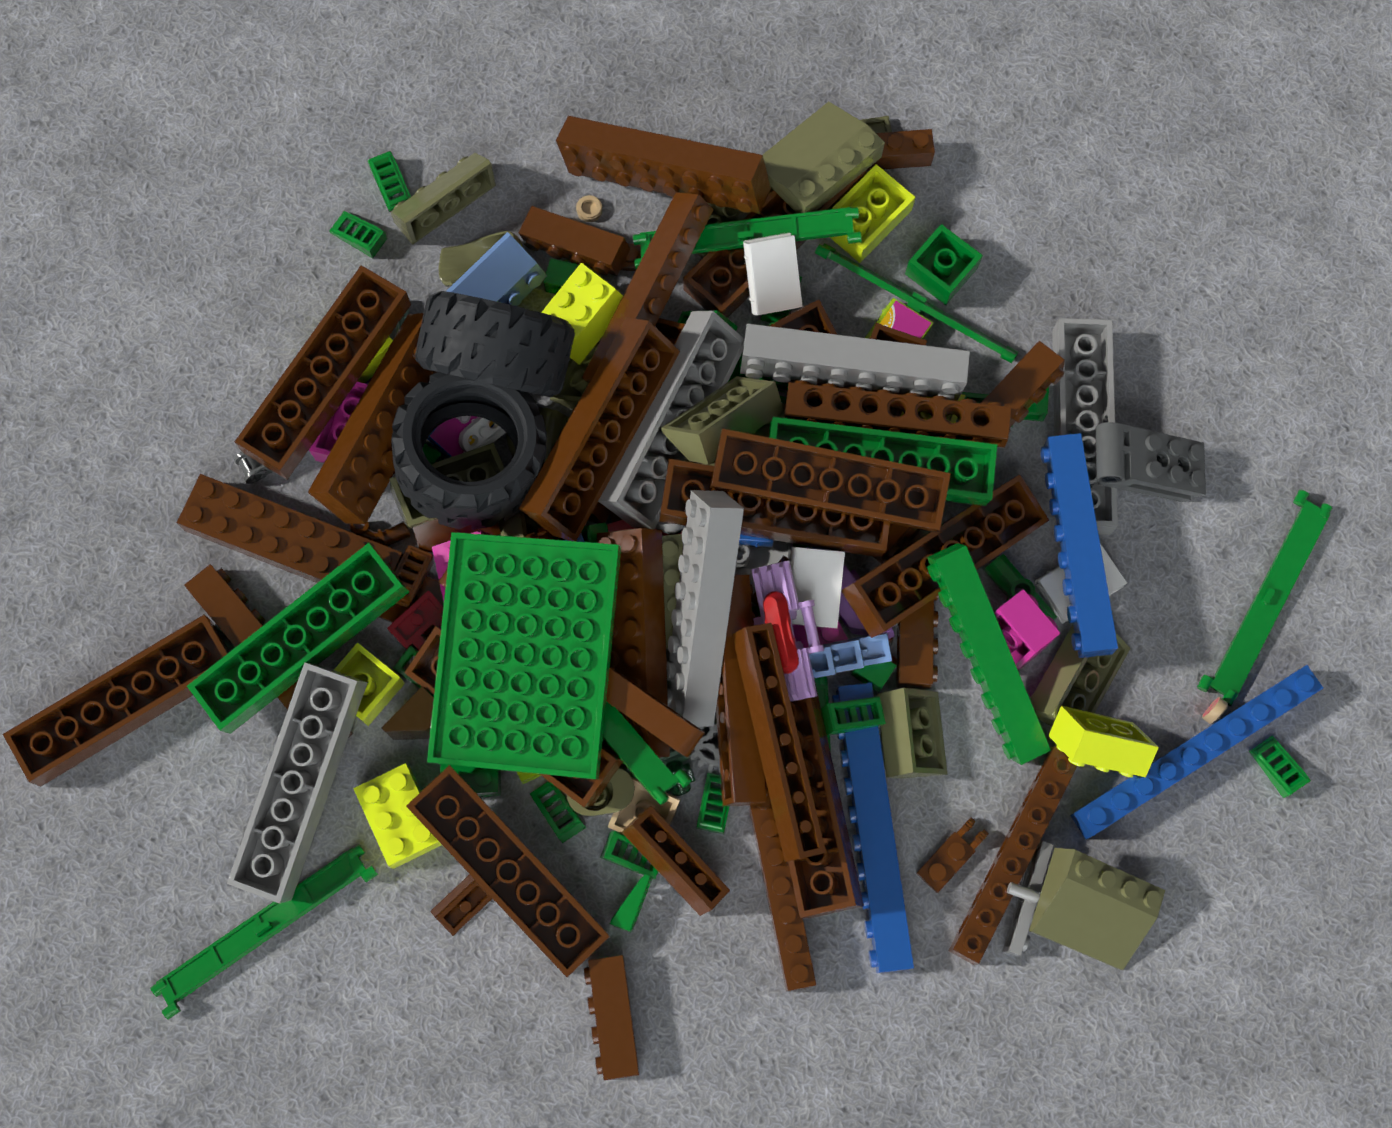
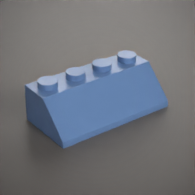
M507 232L447 292L518 306L534 288L541 284L547 275L511 234Z

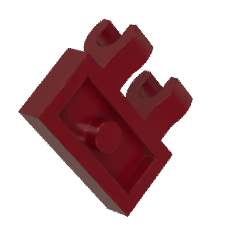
M428 590L397 618L387 630L405 649L413 644L419 651L426 641L421 635L432 625L442 626L444 606Z

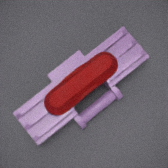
M790 561L751 569L761 617L753 618L754 625L772 623L790 702L817 696L809 654L824 651V646L820 645L813 612L814 600L798 603ZM800 609L809 648H804L801 641L796 642L794 637L792 620L797 619L796 611Z

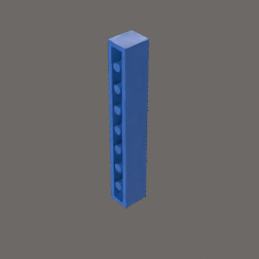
M1081 433L1050 436L1047 438L1044 446L1041 447V460L1047 464L1048 473H1045V484L1047 489H1051L1052 499L1049 500L1051 515H1055L1057 524L1054 525V538L1056 542H1060L1061 552L1058 553V562L1060 569H1064L1066 578L1062 582L1063 592L1065 596H1069L1070 606L1067 607V617L1069 623H1073L1075 632L1071 637L1074 650H1078L1079 658L1113 655L1118 649L1082 436Z

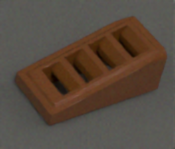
M408 545L395 573L400 579L403 578L410 581L413 585L402 581L410 592L400 599L397 604L407 608L411 606L433 566L432 554ZM406 568L417 572L418 575L406 571Z

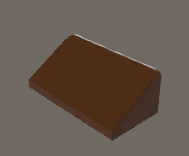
M469 874L430 912L454 936L492 898Z

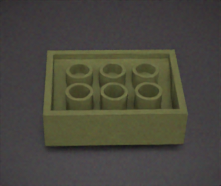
M828 101L763 154L770 187L796 214L817 211L882 157L885 142L867 124Z
M1054 848L1029 931L1114 968L1123 970L1156 921L1165 890L1080 851Z

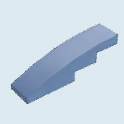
M887 632L873 638L868 635L823 644L824 651L809 654L814 678L835 675L837 672L860 669L867 665L892 661Z

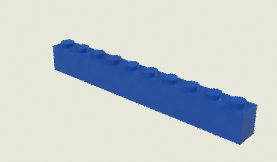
M1305 665L1152 762L1146 777L1134 775L1132 778H1127L1071 814V818L1085 839L1096 835L1323 689V686L1308 665Z
M872 683L840 686L836 690L837 695H832V703L874 697ZM868 705L866 707L868 711L869 720H872L873 715L870 705ZM858 707L856 708L858 721H862ZM844 710L846 721L850 723L848 710ZM876 726L837 734L838 739H843L844 750H840L842 767H847L848 778H844L846 795H851L852 806H848L850 823H855L856 834L852 835L854 852L859 851L861 863H856L858 880H863L865 892H861L864 903L862 909L868 910L869 921H864L867 939L872 938L873 950H869L871 968L876 967V973L914 969L879 729Z

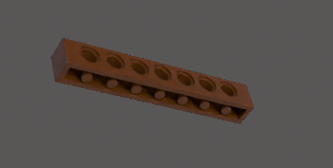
M803 380L795 381V383L789 382L785 408V418L990 443L1004 448L1009 438L1011 407H1006L999 402L979 404L972 399L952 401L944 396L925 398L917 393L898 395L890 390L871 392L866 391L862 387L845 389L829 383L822 386L811 385L810 382ZM811 399H817L821 402V405L811 407L807 402ZM844 402L849 408L839 410L835 407V404ZM866 405H871L877 411L866 413L862 408ZM899 408L904 412V415L894 416L890 410ZM926 411L930 413L932 418L928 420L921 419L918 413ZM950 414L956 415L959 418V422L951 423L946 419V416ZM983 418L986 420L987 425L979 426L973 419Z
M1056 746L1047 753L948 950L973 965L980 963L1013 895L1007 893L1009 883L1013 882L1019 885L1077 768V765L1072 764L1068 760L1069 757Z

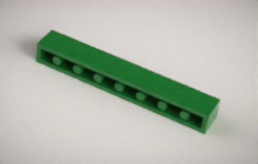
M957 543L927 557L930 563L927 567L932 580L934 582L937 581L941 591L938 592L940 601L950 611L952 616L949 618L950 625L954 632L960 635L962 643H960L961 651L971 661L973 666L970 669L974 681L981 685L983 694H981L982 701L988 710L991 709L994 717L991 722L997 734H1001L1005 744L1002 745V749L1006 757L1023 765L1051 751L967 546Z

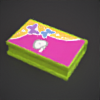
M893 298L886 308L882 309L881 315L864 338L870 339L875 324L879 323L924 339L931 330L933 322Z

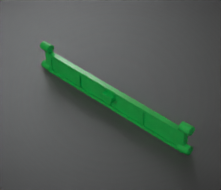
M847 207L708 224L705 226L692 254L744 248L743 241L784 233L794 235L795 241L847 235L848 244L861 243V232H854L853 219L859 218L858 207ZM656 231L633 235L634 245H640L641 258L635 259L636 269Z
M826 243L823 245L819 244L816 248L815 254L824 259L829 258L908 302L906 306L920 314L921 311H924L1001 354L1000 358L1012 364L1017 357L1019 351L1008 345H1003L928 303V298L915 291L913 294L837 252L835 248Z
M1299 490L1293 500V503L1301 507L1213 679L1203 675L1197 685V688L1203 692H1207L1210 687L1224 695L1222 699L1228 703V706H1232L1333 509L1332 506L1326 503L1318 507L1306 500L1309 493L1304 490Z
M606 701L603 729L604 741L660 805H663L669 799L666 794L668 790L677 783H680L682 787H686L692 779L683 769H680L673 775L622 714Z
M358 844L354 848L352 847L298 884L291 901L283 903L272 902L150 987L156 997L162 994L168 1005L162 1010L164 1017L169 1020L178 1014L181 1009L177 1002L361 876L366 883L376 877L378 873L371 865L366 869L360 859L365 854L361 845Z

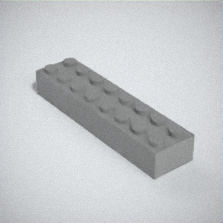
M714 311L691 312L674 345L680 353L599 499L601 504L633 528L655 529L660 518L669 459L689 461L662 433L661 427L725 385L743 352L745 339Z
M1059 318L1052 330L1053 351L1065 359L1063 368L1065 373L1057 384H1053L1054 436L1081 433L1098 534L1111 535L1118 527L1117 488L1098 485L1096 474V426L1102 423H1115L1112 320Z
M747 324L740 374H746L747 377L753 379H760L764 376L772 377L778 382L803 380L810 382L811 385L829 383L835 384L839 388L862 387L866 391L890 390L898 395L899 393H917L925 398L944 396L949 398V400L958 401L967 384L970 351Z
M691 490L690 500H687L685 506L687 524L682 531L683 555H680L678 561L680 578L679 582L675 585L676 609H673L671 615L673 632L672 636L668 639V649L670 652L669 662H667L668 707L697 727L714 726L744 508L724 491Z
M304 662L227 884L277 903L292 900L368 682L318 664Z

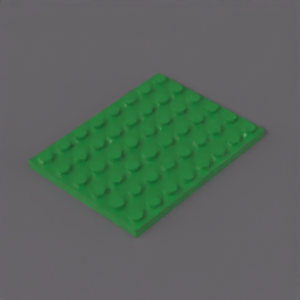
M451 532L427 757L428 763L599 779L621 555L620 545Z

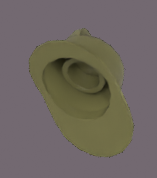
M618 768L594 805L584 808L568 795L567 799L572 809L584 816L615 813L623 810L630 804L634 797L635 785L631 776L626 771Z

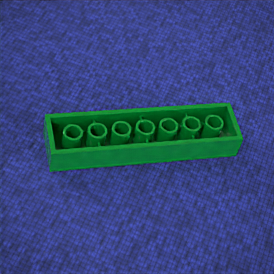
M773 417L770 423L769 438L951 473L946 501L986 506L993 498L997 444Z
M368 543L188 684L187 687L217 728L222 732L231 734L296 683L300 677L304 662L320 664L410 591L378 550Z

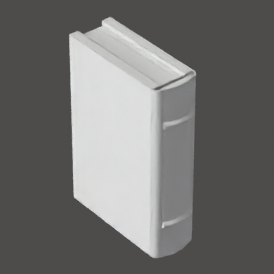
M784 233L743 241L752 314L762 315L803 307L794 235Z
M1100 544L1110 596L1123 588L1127 582ZM1058 566L1036 579L1035 584H1037L1036 586L1060 622L1064 624L1068 621L1067 607L1070 606L1069 596H1065L1063 592L1062 582L1063 579H1066L1064 569H1060Z
M792 547L790 565L798 603L814 600L813 612L816 626L837 628L845 552ZM801 609L797 610V619L792 620V624L804 625Z

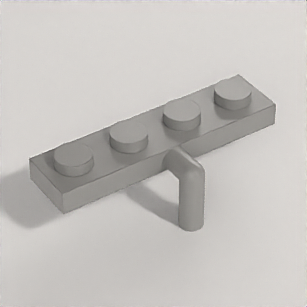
M1040 841L1027 867L1022 886L1010 882L1008 885L1007 893L1017 896L1018 901L1002 951L1004 953L1021 956L1022 952H1025L1028 947L1030 936L1027 933L1036 910V903H1038L1046 869L1049 868L1053 855V844Z

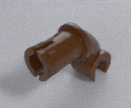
M404 521L383 531L378 529V532L372 531L368 522L364 524L363 529H356L353 524H350L352 533L387 547L411 537Z

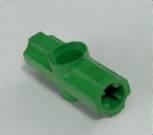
M1004 554L996 558L984 569L1006 595L1007 601L1016 595V588L1024 589L1027 594L1032 595L1037 600L1039 608L1046 616L1051 617L1053 620L1057 618L1056 614L1038 595L1034 584L1030 580L1025 579Z

